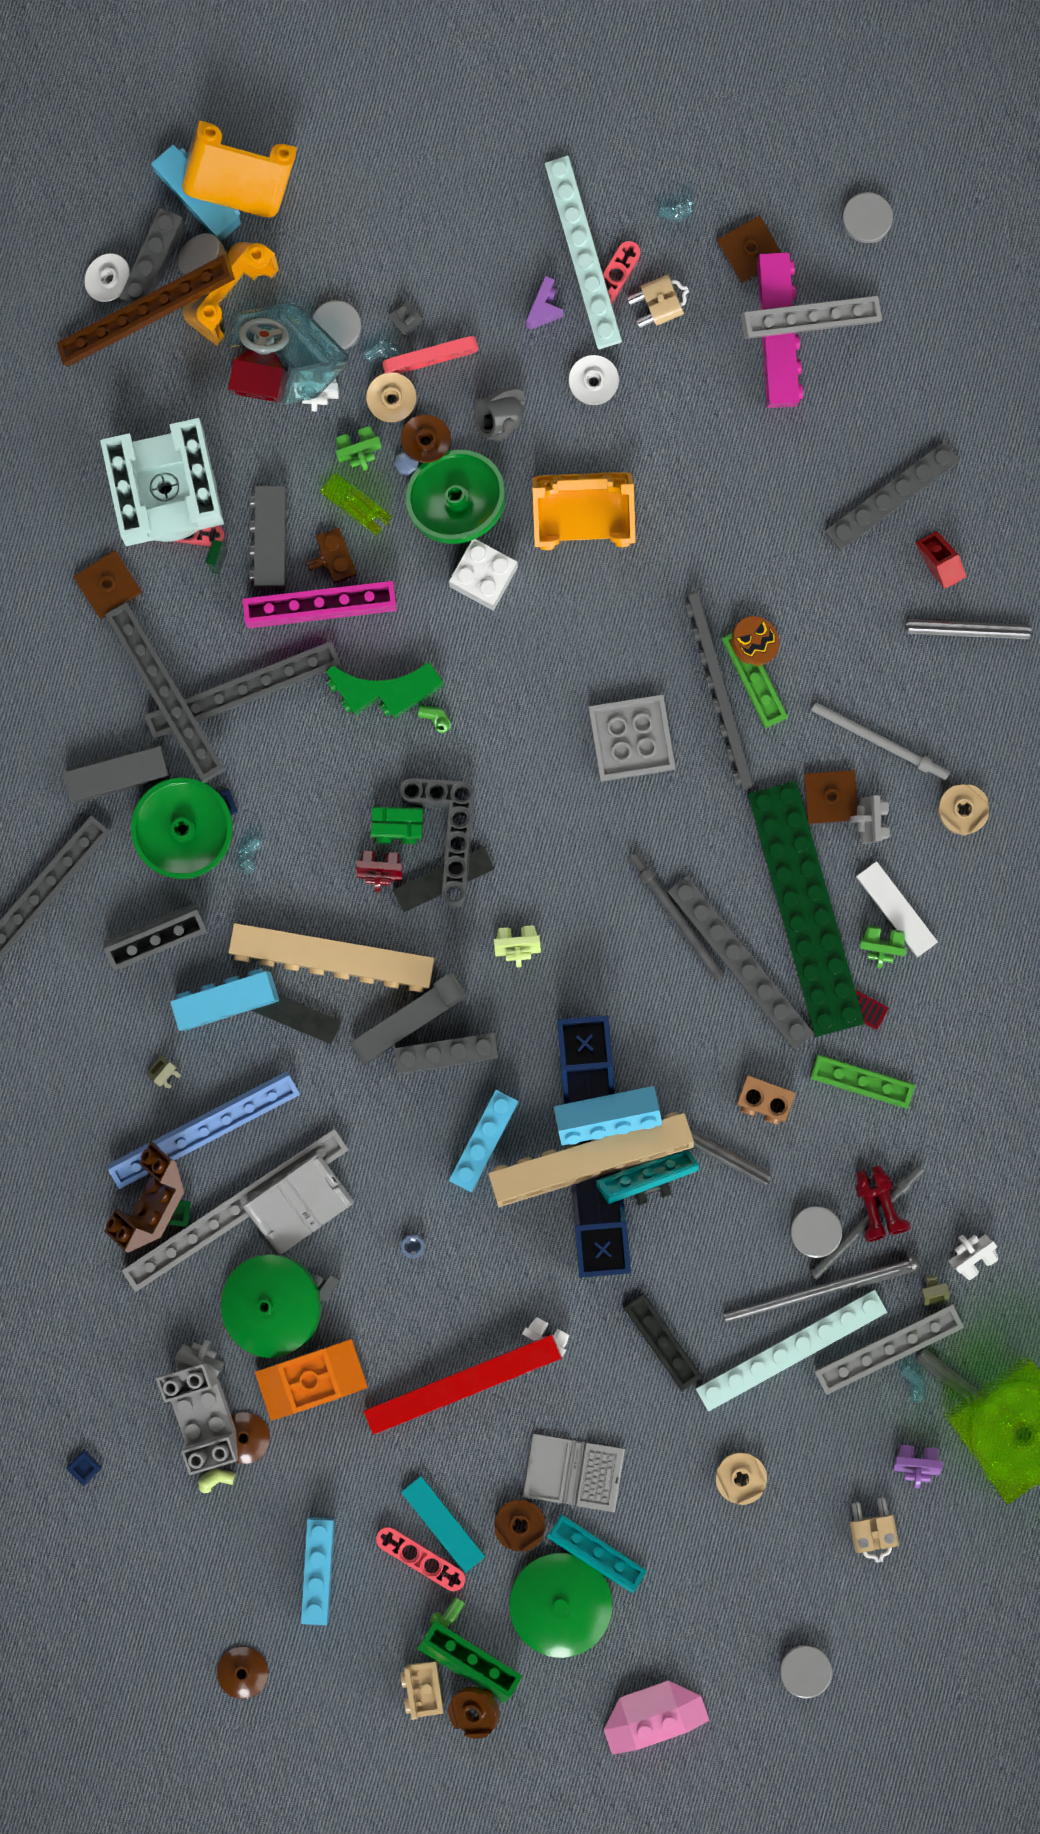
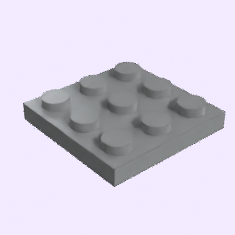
M663 695L588 707L600 782L675 770Z

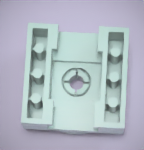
M199 418L169 424L171 433L132 442L129 433L100 440L120 536L125 546L152 540L163 542L177 541L191 536L198 530L224 525L216 480L212 470L204 429ZM164 486L172 487V490L167 494L168 498L165 494L160 493L161 488Z

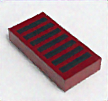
M855 990L864 1024L877 1031L889 1007Z

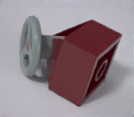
M256 318L249 320L239 330L240 341L249 350L233 359L228 390L234 395L283 403L288 373L275 352L287 345L289 332L283 324L273 319ZM258 326H270L275 328V330L261 329ZM247 331L254 334V343L247 338ZM282 337L279 342L274 344V338Z

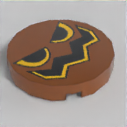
M749 616L743 618L733 627L731 647L735 655L742 662L761 666L770 662L777 655L779 636L769 621L761 617Z

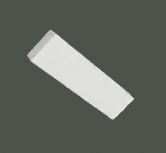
M877 861L856 876L857 880L896 930L904 931L905 943L917 958L938 943Z

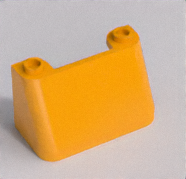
M199 120L188 152L182 181L183 191L188 196L262 217L270 218L275 216L281 206L297 147L277 144L272 148L269 157L222 145L220 129L216 125Z
M235 243L227 252L235 280L183 307L182 313L185 321L216 346L225 337L220 330V322L223 318L219 304L240 278L245 274L253 281L262 275L272 279L279 271L275 253L261 243Z
M631 473L541 475L532 478L535 547H540L541 550H552L560 541L610 539L617 547L630 546V543H635L634 483Z

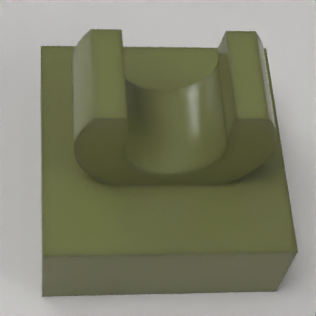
M163 1055L159 1057L146 1073L159 1087L164 1085L169 1089L172 1086L167 1082L170 1075H174L178 1079L180 1077V1074L175 1070L177 1067Z
M936 1274L927 1276V1288L922 1289L924 1307L949 1301L950 1292L947 1283L939 1285Z

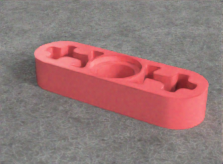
M626 241L622 243L603 273L604 280L611 286L608 291L611 304L615 301L640 259V248L635 242ZM629 249H633V255L635 257L630 256L626 261V265L624 266L622 264V261L625 257V253L623 251H629ZM612 269H620L624 274L623 278L619 281H613L609 277Z

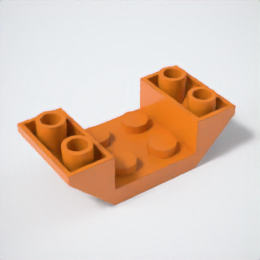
M352 1339L255 1372L271 1421L368 1388Z

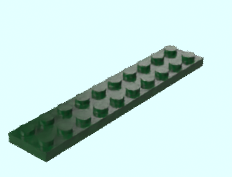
M797 781L747 794L814 1037L864 1025Z

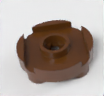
M526 1499L512 1500L504 1504L498 1511L495 1518V1534L504 1547L514 1551H528L536 1547L543 1538L545 1517L536 1504ZM518 1518L520 1521L526 1520L527 1524H525L526 1530L524 1532L513 1529L516 1525L515 1519Z
M465 1687L455 1694L448 1707L449 1718L456 1729L460 1728L465 1732L464 1735L469 1738L481 1739L487 1737L500 1722V1710L493 1693L489 1689ZM472 1708L477 1710L479 1713L478 1717H475L474 1713H470L469 1710Z

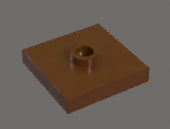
M761 216L752 219L717 239L718 246L741 284L757 276L756 259L759 254L782 253Z
M115 550L73 577L100 620L106 617L105 614L126 602H130L143 593Z
M855 770L804 774L806 811L809 825L850 822L851 816H857Z

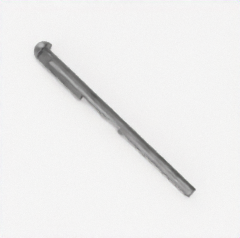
M908 1254V1260L724 1313L726 1323L800 1301H810L814 1297L855 1285L859 1288L907 1273H915L920 1267V1262L915 1255Z

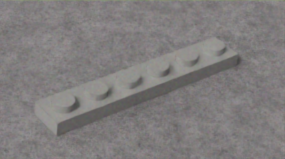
M878 296L750 311L740 314L744 339L882 321Z
M949 1305L814 1372L825 1395H828L963 1329L964 1326L954 1306Z

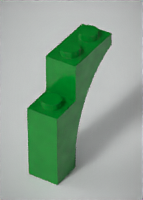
M430 662L405 676L382 681L356 678L333 666L326 671L329 678L325 680L333 693L338 690L342 696V699L339 701L347 713L352 711L356 716L381 700L382 702L378 704L386 717L391 714L394 720L444 687L443 681Z

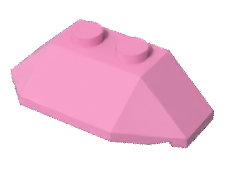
M668 1680L619 1697L604 1727V1732L613 1755L638 1750L679 1736L710 1720L701 1695Z

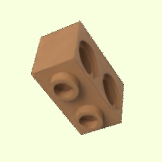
M746 1076L736 1105L741 1107L740 1112L750 1116L759 1113L765 1116V1121L778 1125L779 1121L786 1122L796 1093L751 1076ZM749 1090H755L759 1093L760 1100L757 1104H750L746 1100V1094ZM773 1099H780L783 1102L784 1109L781 1113H775L771 1110L770 1102Z

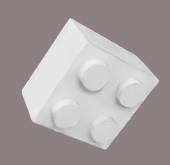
M474 539L471 541L449 580V586L494 611L517 570L518 563Z

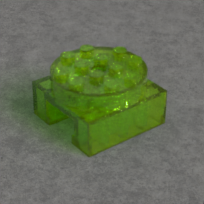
M1024 1357L976 1391L974 1395L942 1415L961 1442L963 1441L985 1473V1478L999 1498L1007 1505L1034 1486L1040 1485V1370L1032 1359ZM1021 1427L1027 1428L1026 1440H1017L1016 1432Z

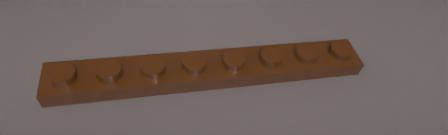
M223 254L57 342L62 364L69 367L235 280L229 258Z

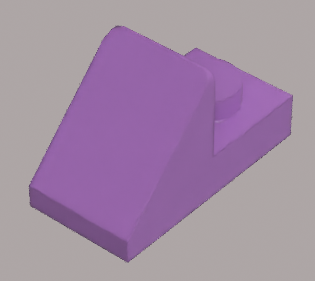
M545 276L526 320V328L534 329L564 316L562 309L548 304V302L552 303L557 293V289L554 288V279Z

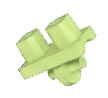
M533 925L522 927V937L514 938L511 935V928H498L497 937L494 939L495 956H506V961L516 960L518 968L522 967L521 960L531 959L532 953H541L540 935L537 936Z

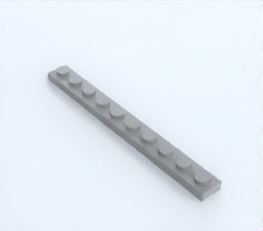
M335 1129L123 1269L122 1273L134 1291H139L250 1217L242 1206L271 1185L285 1178L287 1173L318 1152L328 1165L348 1152L349 1149Z

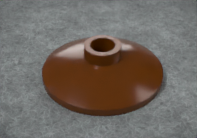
M432 415L413 417L405 424L401 433L403 450L410 458L421 463H431L441 459L449 450L451 435L447 425L441 419ZM428 439L430 444L423 445L421 440Z
M250 1412L236 1413L232 1415L237 1438L238 1460L236 1462L241 1464L255 1462L265 1454L269 1447V1428L265 1421L256 1414ZM244 1433L248 1436L247 1443L240 1442L239 1436Z
M240 1646L229 1650L223 1655L217 1667V1678L221 1688L228 1695L238 1699H247L257 1695L264 1688L268 1679L269 1671L265 1658L260 1652L251 1647ZM240 1669H244L247 1673V1676L245 1678H239L237 1675V1671Z

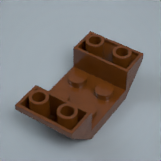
M151 1141L147 1149L143 1151L139 1165L150 1173L152 1177L147 1181L140 1200L135 1204L134 1212L131 1215L115 1209L112 1216L108 1219L104 1230L126 1252H131L161 1238L184 1194L176 1161Z

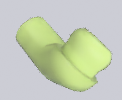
M218 1468L210 1469L200 1476L198 1489L202 1493H209L211 1488L218 1482L233 1485L235 1472Z

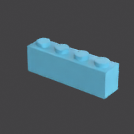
M173 144L151 163L153 171L210 234L216 236L221 242L241 225L239 218L241 213L237 209L190 197L183 191L182 181L188 154L183 148L178 150Z
M260 968L248 972L249 977L239 979V976L225 979V984L217 987L215 983L200 987L201 992L192 994L191 991L177 994V999L170 1001L178 1030L186 1031L278 1002L279 997L271 972H263V969Z
M654 1086L554 1106L562 1146L567 1144L573 1145L592 1139H602L616 1134H627L641 1129H651L662 1125Z
M495 1090L449 1179L450 1182L471 1193L473 1192L519 1101Z
M309 1517L307 1519L301 1624L327 1625L329 1622L335 1518Z

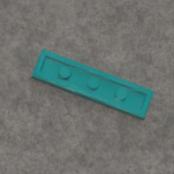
M687 1149L597 1180L596 1187L606 1202L611 1204L699 1171V1164Z
M422 1476L401 1492L465 1573L485 1558L483 1552Z
M562 1514L558 1517L547 1535V1538L632 1594L636 1591L647 1572L646 1569Z

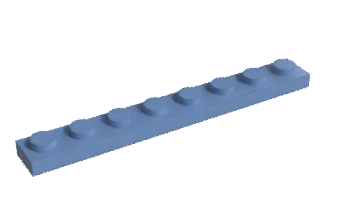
M286 1071L152 1142L159 1146L173 1160H176L299 1096L300 1093L290 1074ZM149 1143L106 1165L119 1189L149 1174L139 1165L142 1153L147 1149Z

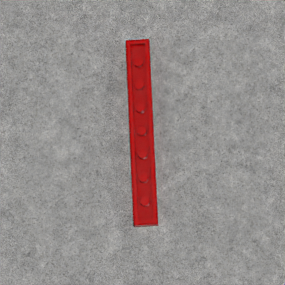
M550 1334L372 1406L363 1412L373 1435L553 1363L562 1359V1355L553 1334Z

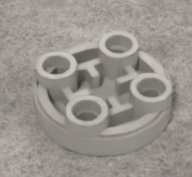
M864 192L855 195L848 201L843 211L844 231L849 237L861 243L881 241L892 225L893 213L891 206L886 199L876 193Z
M199 234L183 246L177 258V267L183 275H186L223 254L227 256V252L224 250L219 239L213 234Z
M337 300L329 301L315 311L311 321V329L314 339L321 348L330 351H343L357 343L361 333V320L358 312L350 304Z
M814 1206L806 1208L796 1215L791 1225L790 1235L794 1246L802 1254L820 1258L831 1254L838 1247L842 1238V1226L838 1217L832 1211L824 1207Z
M799 1645L789 1649L783 1657L780 1665V1677L785 1688L793 1695L800 1698H813L820 1695L828 1687L832 1677V1667L826 1654L819 1648L811 1645Z

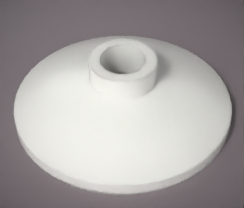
M104 254L96 258L90 264L85 274V288L88 294L101 302H108L118 298L130 275L128 263L117 254Z
M598 355L581 358L573 365L569 374V386L573 395L579 401L589 405H599L610 400L616 393L619 384L618 372L613 363ZM594 378L599 383L596 386H591L589 381Z

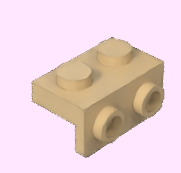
M437 1661L406 1665L404 1672H401L402 1688H407L408 1698H404L406 1714L411 1713V1720L423 1716L444 1714Z

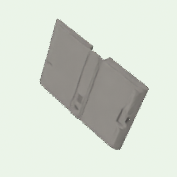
M318 1152L287 1173V1176L278 1183L271 1185L242 1206L278 1255L293 1247L354 1203V1200Z
M533 1434L523 1497L615 1512L625 1449Z

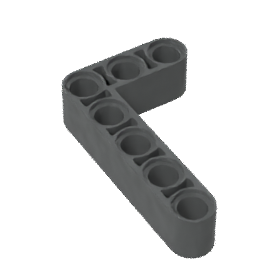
M406 779L400 787V793L405 803L411 806L449 808L442 895L448 906L453 908L460 907L467 898L475 801L471 785L463 781ZM410 787L419 789L418 794L414 797H408L406 791ZM442 789L444 794L441 798L435 799L431 797L432 791ZM461 790L469 792V797L465 800H458L456 794ZM458 815H465L467 817V821L463 825H456L454 819ZM455 840H463L465 846L462 849L455 850L452 848V843ZM455 864L463 866V871L458 875L450 873V868ZM452 889L461 891L460 897L456 900L448 898V893Z
M453 972L435 982L433 989L350 1043L363 1065L374 1060L467 998L466 992Z

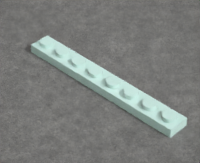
M565 156L546 162V170L597 348L599 350L621 343V335L570 158Z
M873 1290L697 1387L696 1390L709 1412L886 1314L887 1311L876 1291Z

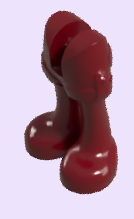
M881 1165L872 1167L873 1178L877 1185L873 1188L870 1187V1180L865 1169L856 1172V1194L858 1198H863L869 1220L868 1229L864 1233L866 1242L877 1241L887 1236L880 1220L875 1197H879L889 1235H897L911 1230L910 1222L901 1219L894 1209L889 1191L892 1189L891 1178L885 1174Z

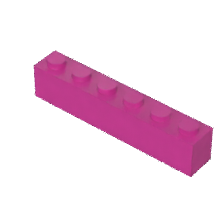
M789 253L759 254L756 263L760 310L793 306V300H796V286L791 284V275H794L795 272L794 260H790ZM790 333L762 337L766 408L796 407L800 402L799 399H803V386L798 384V374H801V360L796 357V350L800 348L798 334Z
M393 581L242 599L245 624L248 629L397 611Z

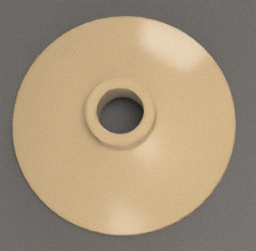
M384 373L376 377L369 385L366 394L367 405L371 413L379 420L398 422L408 417L413 411L416 404V391L407 377L398 373ZM393 395L397 399L395 403H389L387 398Z

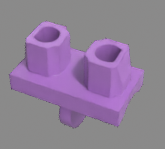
M901 1445L894 1462L893 1471L905 1472L904 1480L913 1481L914 1488L920 1489L921 1482H930L931 1475H940V1471L943 1469V1461H939V1451L937 1448H924L923 1459L914 1458L913 1446Z

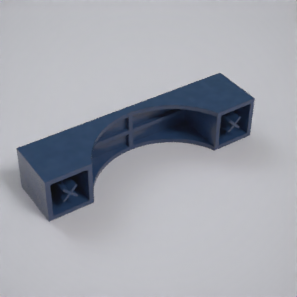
M609 1016L558 1019L557 1030L564 1104L615 1094ZM590 1140L582 1141V1142H580V1144L582 1145V1144H585V1143H588V1142H591V1141H590ZM621 1170L571 1185L579 1278L631 1274L624 1199L608 1204L596 1187L597 1180L619 1173Z

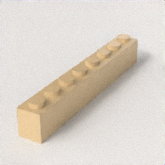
M236 923L233 926L229 954L234 956L235 961L249 963V959L259 960V965L274 967V963L284 964V969L299 971V967L308 968L310 974L324 976V971L334 973V978L349 980V976L359 977V982L374 984V980L383 981L385 987L398 989L399 984L409 986V991L424 993V989L430 990L435 959L432 957Z
M678 1112L669 1113L663 1117L662 1125L651 1129H641L627 1134H616L602 1139L590 1140L591 1142L582 1145L580 1142L573 1145L569 1144L565 1150L559 1152L549 1150L542 1153V1157L533 1160L531 1157L518 1160L517 1165L510 1167L500 1165L493 1168V1172L488 1173L498 1208L693 1148L694 1140L685 1113L679 1115Z

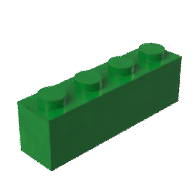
M436 1621L429 1626L417 1647L418 1650L478 1688L489 1689L493 1693L494 1698L502 1703L511 1698L523 1677Z

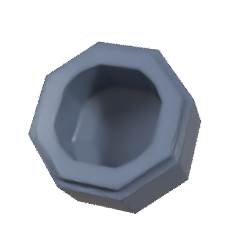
M403 451L396 456L394 465L400 475L409 477L416 471L419 462L410 458Z
M407 1235L401 1241V1252L407 1258H419L425 1252V1241L419 1235Z

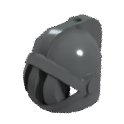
M515 386L501 388L487 397L477 399L474 404V420L481 436L492 441H501L511 436L514 430L520 426L523 419L524 393Z

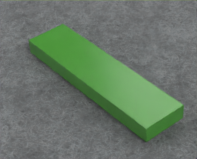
M732 633L721 638L764 728L766 729L787 719L788 716L763 665L754 666V664H746L735 655L731 647Z
M819 1054L816 1057L810 1077L812 1080L905 1109L909 1107L915 1084Z

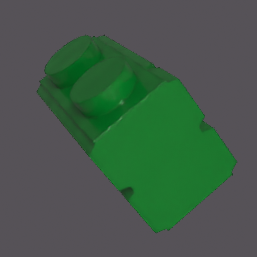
M372 806L371 838L376 839V843L391 844L393 839L402 840V844L416 845L417 840L422 841L423 808Z

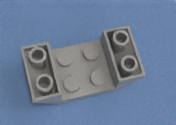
M203 1363L157 1377L156 1380L164 1403L171 1401L186 1444L181 1453L189 1475L236 1462L238 1460L236 1428L220 1382L207 1365Z

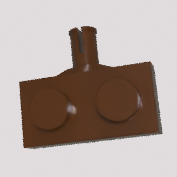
M339 527L315 536L320 549V557L306 561L309 571L324 566L329 572L333 584L357 576Z

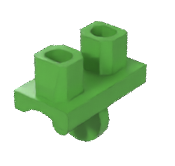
M370 426L358 430L361 442L354 445L351 444L348 434L336 437V454L339 463L350 460L351 467L361 465L363 471L368 470L367 462L375 460L374 454L371 452L382 449L379 437H375Z
M868 925L864 937L861 936L860 949L879 952H869L868 959L877 960L876 968L882 969L883 962L893 963L894 956L886 955L885 953L899 956L906 955L904 931L891 929L889 941L879 940L881 927Z

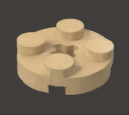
M962 784L953 786L943 794L939 801L938 815L940 821L952 833L963 836L975 833L984 826L989 817L988 799L984 792L974 785ZM967 803L970 806L968 808L970 814L968 816L966 814L961 816L958 813L959 808L957 806L958 804L965 805Z
M733 1453L725 1457L717 1467L716 1486L720 1494L728 1501L740 1505L750 1504L759 1499L764 1492L767 1483V1473L760 1460L751 1454ZM739 1471L742 1474H748V1478L745 1480L746 1484L743 1486L740 1483L735 1484L734 1479L737 1477L736 1473Z

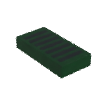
M212 540L206 563L211 573L220 575L227 550L223 542L218 540Z

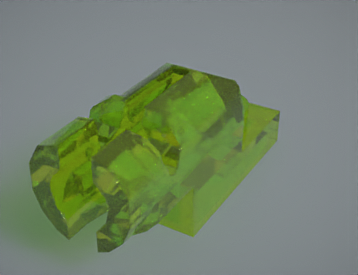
M337 473L320 490V494L355 523L361 524L375 536H379L383 532L382 528L373 521L375 518L387 526L392 521L393 517L357 487L350 485Z

